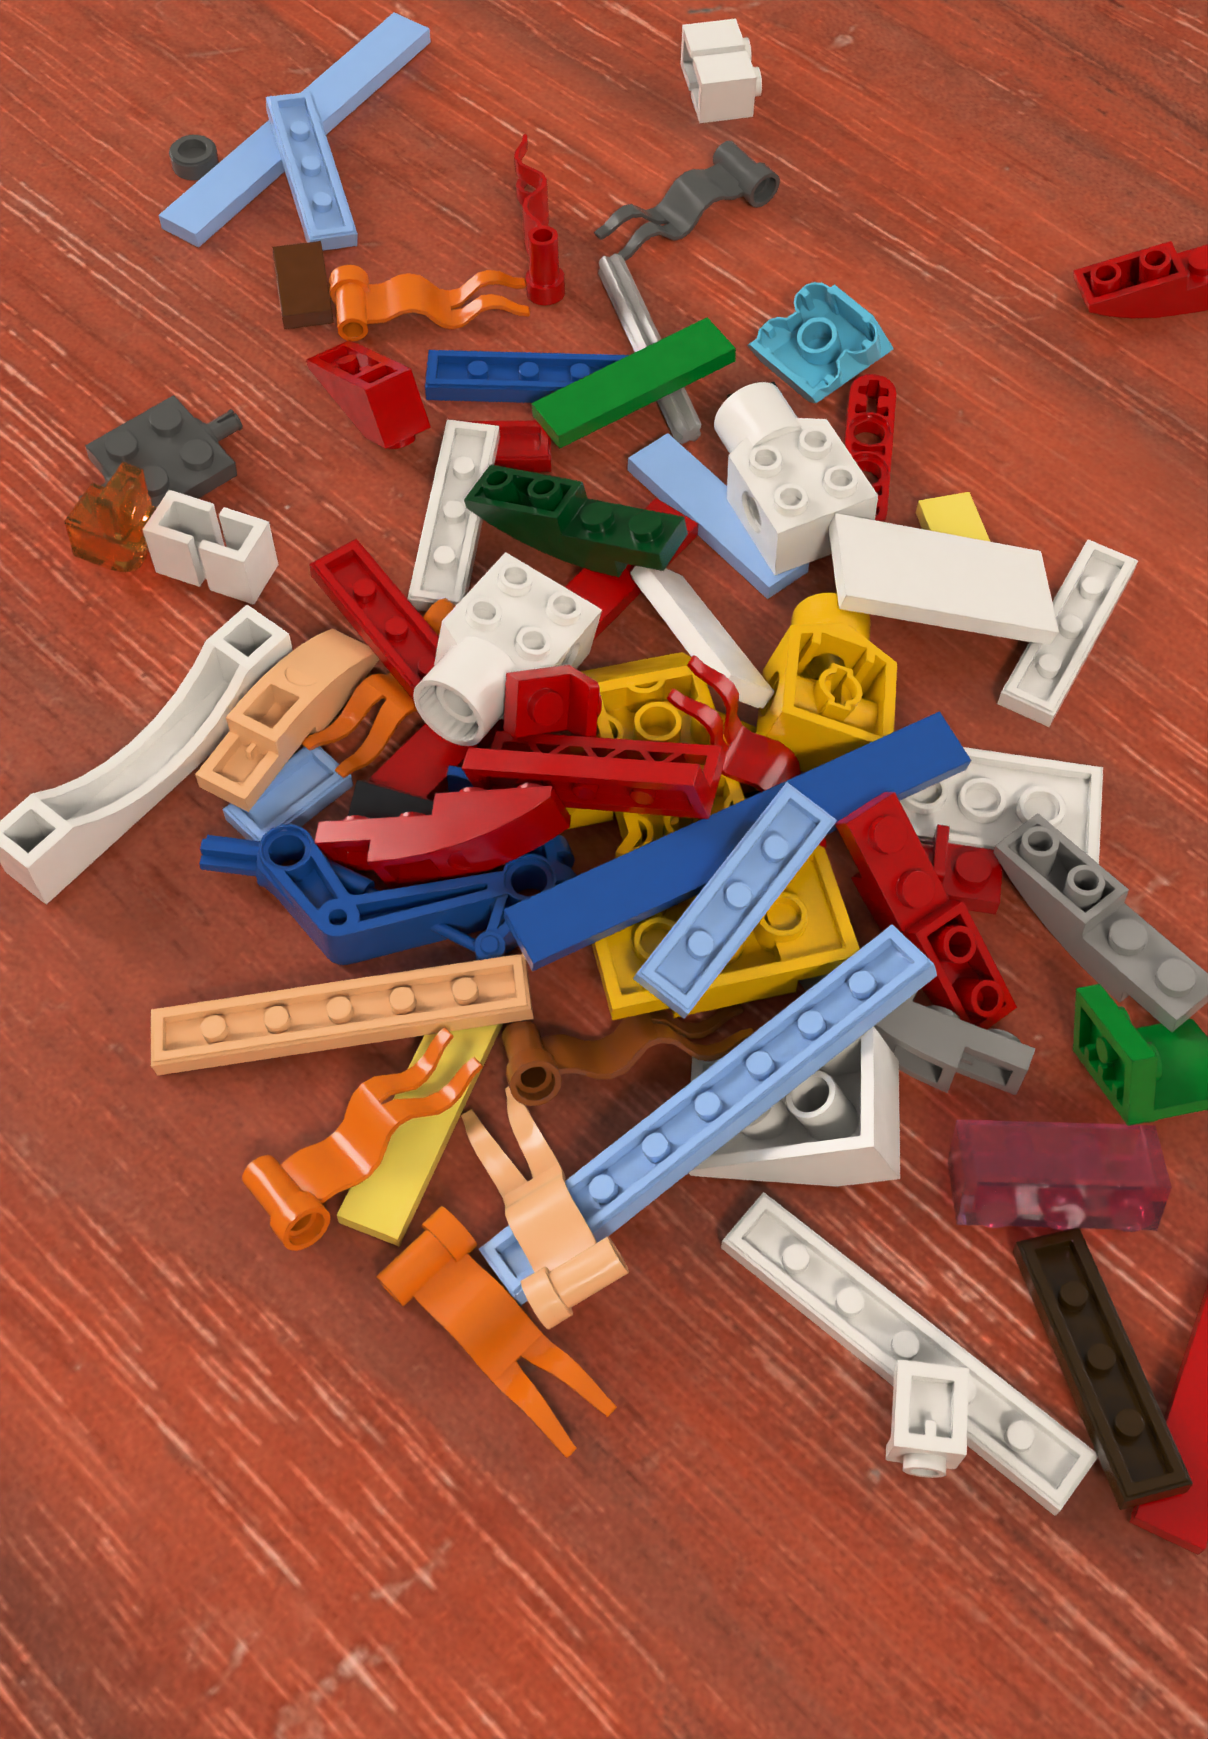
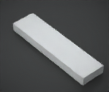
M447 419L407 598L417 611L427 612L435 602L443 598H447L457 605L468 593L483 519L466 508L464 499L489 465L495 464L500 440L499 426Z
M1089 539L1087 540L1052 602L1059 630L1058 635L1051 645L1029 642L1000 694L998 705L1050 727L1133 575L1138 560Z
M635 566L630 573L633 576L632 579L690 656H697L704 664L724 674L731 680L739 692L740 702L756 708H764L774 694V690L685 578L666 568L664 571Z

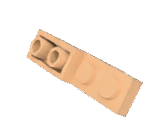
M335 629L318 634L298 646L271 668L227 715L226 720L230 731L196 772L195 776L199 787L249 812L306 737L329 726L352 696L355 689L379 661V658L368 645Z

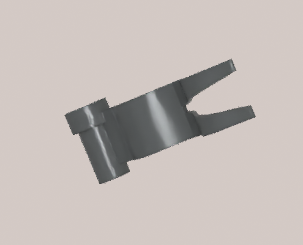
M725 141L716 149L713 155L714 166L705 170L692 169L684 172L674 181L663 200L654 208L645 210L633 204L622 206L594 234L602 240L613 233L624 222L632 218L642 217L651 221L643 224L635 231L626 246L618 253L626 261L651 237L662 235L674 241L683 239L693 230L704 211L714 202L735 200L743 197L753 207L764 206L776 194L780 178L765 163H756L733 141Z

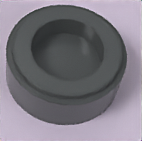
M202 135L183 136L176 140L169 149L174 173L186 180H200L219 163L215 143Z

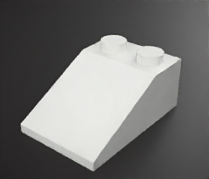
M873 1026L690 1171L689 1174L699 1177L835 1187L900 1179L899 1060ZM692 1056L691 1082L720 1059L703 1061L697 1060Z

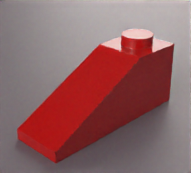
M351 340L306 359L309 370L362 435L384 449L405 447L415 441L416 434L431 428L411 368Z

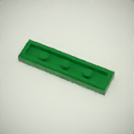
M706 317L531 403L532 414L560 449L735 362L736 348L712 321Z

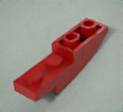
M1172 241L1073 270V278L1088 311L1094 314L1133 319L1160 318L1207 311L1208 244L1177 253Z
M525 783L517 788L486 790L479 787H466L459 792L435 793L432 815L418 812H405L400 814L399 817L368 818L360 815H351L343 820L318 822L315 844L327 858L353 871L374 870L389 889L468 877L513 861L544 845L570 828L571 815L553 786Z
M883 792L836 822L835 825L859 870L851 879L881 931L883 932L890 925L895 926L934 963L937 976L921 988L935 1006L951 1010L960 1020L986 1030L1018 1008L964 901L949 899L896 793Z

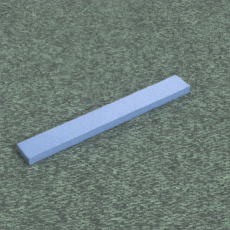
M393 12L301 92L313 93L326 135L431 43L430 28ZM268 120L161 212L158 215L161 228L199 248L283 174L285 170L270 121Z
M890 925L569 1177L565 1183L596 1241L599 1242L610 1236L937 976L934 963L895 926ZM508 1225L480 1247L479 1251L511 1296L521 1306L528 1301L522 1289L521 1280L535 1272Z

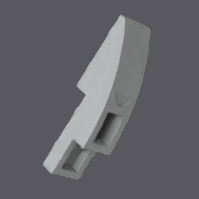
M1037 813L995 845L993 853L1030 908L1065 950L1119 1003L1128 996H1131L1171 1032L1176 1030L1208 1003V973L1127 906L1125 900L1129 889L1040 814Z
M828 974L798 981L807 991ZM917 992L874 1025L875 1029L899 1060V1070L948 1093L954 1075L957 1072L1016 1095L1029 1069L1036 1049L1022 1044L1016 1036L1000 1029L986 1030L962 1021L954 1012L944 1007L935 1005L926 1007L915 1003L914 1000Z

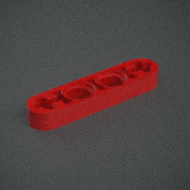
M866 374L854 380L850 388L844 445L862 471L870 472L879 479L871 484L878 494L875 520L886 522L897 393L894 384L886 377ZM868 398L876 399L877 407L875 413L866 412ZM862 432H869L880 437L882 441L877 444L868 445L857 440L855 436Z

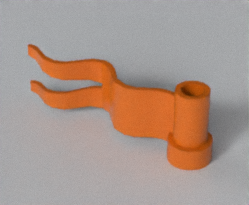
M355 265L337 267L329 277L330 296L336 304L338 334L347 341L363 339L368 333V324L384 323L402 314L412 312L427 316L435 324L445 329L464 327L481 312L491 309L505 310L518 316H530L529 306L519 305L503 296L495 294L480 295L465 307L455 309L462 306L480 288L488 285L500 284L514 289L526 288L524 278L513 277L496 270L478 272L460 288L453 290L439 289L423 276L411 273L397 275L383 283L369 284L367 273Z
M447 598L435 602L423 616L438 636L440 635L442 620L456 606ZM391 673L387 675L373 674L364 679L355 689L341 715L324 730L309 735L302 742V745L311 751L319 746L335 743L347 737L358 727L370 709L384 698L386 701L380 708L369 735L362 746L353 755L342 761L335 769L336 773L345 778L352 772L364 768L373 762L384 750L403 719L412 712L418 711L414 700Z
M443 1028L434 1037L423 1057L413 1067L402 1073L374 1076L363 1082L352 1094L344 1120L332 1135L321 1142L300 1149L282 1164L275 1157L264 1155L253 1160L246 1167L242 1175L244 1185L270 1216L269 1225L272 1231L288 1250L298 1251L305 1249L323 1236L330 1223V1214L322 1204L335 1194L360 1184L373 1174L383 1160L392 1134L400 1125L412 1118L439 1115L451 1108L462 1097L473 1077L483 1068V1065L474 1057L465 1063L452 1080L438 1092L424 1098L394 1099L381 1105L391 1095L416 1090L429 1079L435 1071L445 1048L454 1037L446 1028Z
M441 1206L422 1224L424 1232L376 1276V1279L402 1307L414 1298L460 1344L491 1382L537 1425L567 1459L577 1449L517 1361L522 1357L532 1365L552 1374L606 1417L617 1406L577 1362L552 1343L538 1329L504 1287L469 1255L478 1246L477 1242L460 1221L445 1207Z

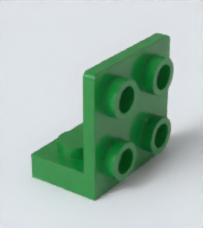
M1101 984L1076 988L1073 1052L1127 1126L1150 1123L1159 1119L1208 1110V1036L1193 1019L1189 1018L1173 1032L1169 1031L1161 1023L1135 1028L1126 1009L1122 1006H1117Z

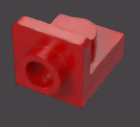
M570 665L506 673L504 731L514 738L568 730L575 736L596 737L597 718L602 710L600 687L597 681Z
M937 824L931 845L922 844L949 899L964 901L968 911L996 915L1000 905L1003 867L993 853L994 850L948 843L950 826Z

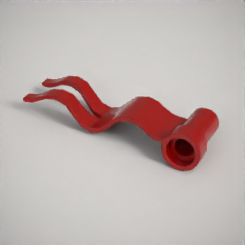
M524 134L522 142L515 150L514 164L515 172L519 177L516 183L517 200L522 205L524 246L529 255L530 269L525 277L526 295L535 304L553 305L561 301L565 296V274L559 268L558 233L554 228L548 226L547 178L542 172L522 163V159L528 150L527 134ZM527 184L536 188L532 193L524 189Z
M693 655L687 666L694 675L713 687L726 707L724 731L722 718L706 704L693 700L676 689L671 690L667 700L674 707L697 719L706 728L710 735V745L723 747L726 759L721 774L735 781L751 785L760 792L800 775L799 761L793 751L781 742L753 733L742 725L737 715L739 692L734 683L724 674L704 664L697 656ZM824 837L819 845L826 849L827 844Z

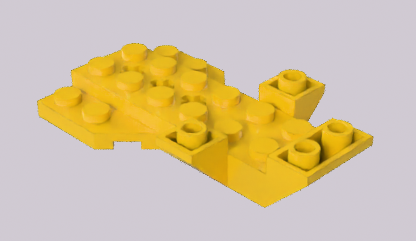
M684 652L580 671L597 681L600 687L602 710L597 718L596 737L710 745V735L706 728L697 719L674 707L667 700V696L672 689H676L683 695L706 704L715 710L723 720V731L726 714L715 709L707 683L694 675L687 664L691 657ZM741 721L743 726L756 733L757 727ZM721 774L710 815L745 800L743 794L759 790L751 785L735 781ZM566 808L571 815L570 828L568 829L613 820V811ZM615 812L623 842L616 850L615 858L701 819ZM820 845L816 847L688 1015L796 992L798 980L829 974L860 950L824 847ZM697 895L592 944L612 1020L670 1008L633 978ZM671 1009L673 1018L681 1017Z

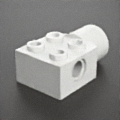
M768 382L747 385L724 401L715 416L714 428L730 453L728 455L727 500L774 576L832 554L828 527L835 513L875 520L878 494L827 419L798 418L778 387Z
M505 552L442 620L434 667L414 689L413 697L418 713L425 723L442 738L461 746L478 744L499 719L504 720L506 673L570 665L577 669L590 653L602 609Z

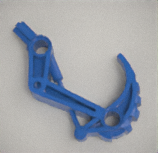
M449 765L447 772L449 792H459L463 788L473 787L462 767ZM283 824L271 828L263 835L261 841L207 835V838L202 839L200 851L202 856L199 863L201 870L255 876L258 885L266 888L273 894L331 962L338 965H350L447 939L475 952L476 960L506 956L518 944L504 919V909L532 897L523 896L518 893L525 889H536L543 892L577 876L571 869L575 862L572 849L564 836L558 835L544 845L513 861H509L506 863L503 871L379 891L374 888L375 882L325 857L315 844L310 833L304 828L293 824ZM289 860H300L291 866H280ZM486 930L480 933V935L476 939L467 935L470 933Z

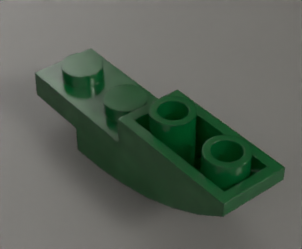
M491 464L464 499L468 510L514 539L562 561L615 577H620L628 564L664 571L688 535L685 518L682 516L588 499L582 481Z

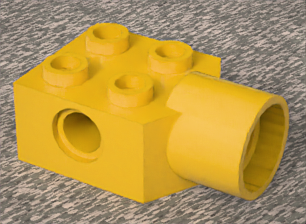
M837 593L815 594L804 599L796 606L789 629L765 665L762 673L763 678L774 690V694L764 708L759 707L756 734L779 741L793 751L799 761L800 770L803 772L814 769L894 732L897 662L870 642V615L839 609Z

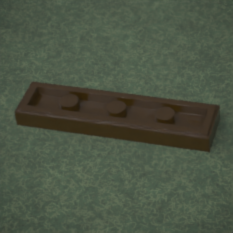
M1075 1227L1016 1242L1013 1250L1014 1257L1119 1509L1123 1510L1188 1492L1193 1482L1080 1228Z

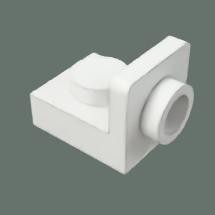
M898 1359L894 1367L891 1438L886 1445L887 1461L903 1463V1472L929 1478L946 1476V1469H956L967 1455L969 1368Z

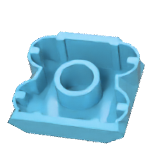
M819 282L806 284L795 295L794 307L796 312L787 318L776 317L768 320L759 329L757 339L747 345L766 367L804 399L812 403H818L894 349L871 313L836 285L829 287Z

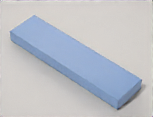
M303 92L266 97V111L307 243L321 241L323 251L357 246L358 233L313 93Z
M669 433L628 457L627 471L659 500L699 524L698 536L767 599L808 572L809 563L774 576L728 502L727 485Z
M786 782L633 979L685 1019L837 820Z

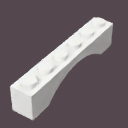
M249 605L243 607L205 641L194 665L176 693L158 715L128 745L109 760L83 776L56 788L30 794L0 821V863L4 871L47 905L212 754L230 731L226 720L227 715L271 668L293 651L289 633Z

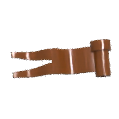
M741 1004L724 1007L709 1019L697 1023L682 1022L677 1018H673V1015L665 1010L626 1017L612 1034L600 1040L589 1041L565 1034L541 1037L534 1023L528 1020L516 1021L509 1024L502 1034V1042L509 1061L506 1067V1077L511 1094L516 1101L527 1106H539L549 1102L558 1094L561 1088L562 1074L577 1073L597 1080L613 1079L627 1073L648 1048L659 1043L674 1044L697 1060L714 1061L729 1053L753 1034L755 1030L753 1028L743 1029L721 1042L709 1045L696 1044L688 1040L708 1036L732 1017L742 1014L744 1010Z

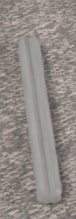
M617 253L610 257L603 256L598 263L600 266L598 274L634 352L661 340L660 334L624 258ZM685 387L657 400L671 433L677 442L684 444L689 440L696 441L701 436L700 428L702 424Z

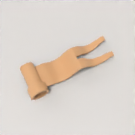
M508 1086L505 1088L509 1121L529 1165L533 1179L527 1181L487 1131L473 1109L465 1112L461 1117L471 1145L503 1198L508 1224L535 1272L521 1280L524 1294L541 1323L549 1330L572 1316L573 1306L629 1273V1270L617 1247L608 1236L599 1242L596 1241L565 1183V1174L554 1152L534 1122L527 1106L514 1099Z

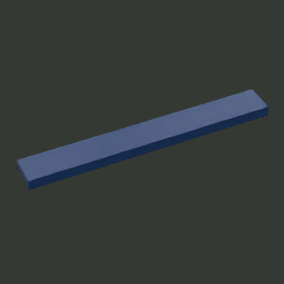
M939 711L710 815L709 819H701L504 909V919L531 970L535 971L698 895L786 782L837 820L836 822H838L883 792H895L900 801L965 771L972 760ZM835 824L827 834L838 830Z

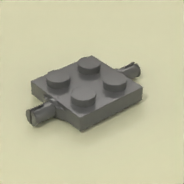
M173 395L85 445L88 458L102 473L105 483L85 495L79 496L83 508L93 517L99 511L118 501L122 505L134 510L146 524L168 490L199 499L237 476L235 462L218 442L243 428L238 415L234 414V411L230 409L206 424L193 417Z

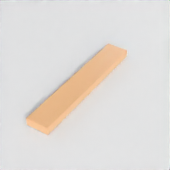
M522 953L151 1009V1067L158 1076L436 1034L443 1028L450 1032L534 1019L527 961Z

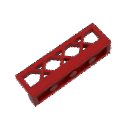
M496 731L491 749L468 748L462 770L473 787L486 790L517 788L525 783L553 786L566 808L709 819L726 754L723 747L718 745L537 734L514 738L506 731Z

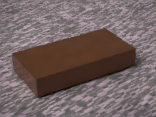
M321 241L272 247L284 329L334 323Z

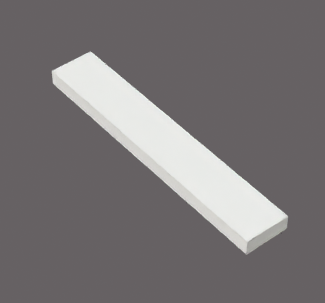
M763 1192L722 1240L721 1249L892 1386H894V1367L898 1359L969 1368L967 1446L1054 1516L1061 1511L1098 1458L1093 1449Z

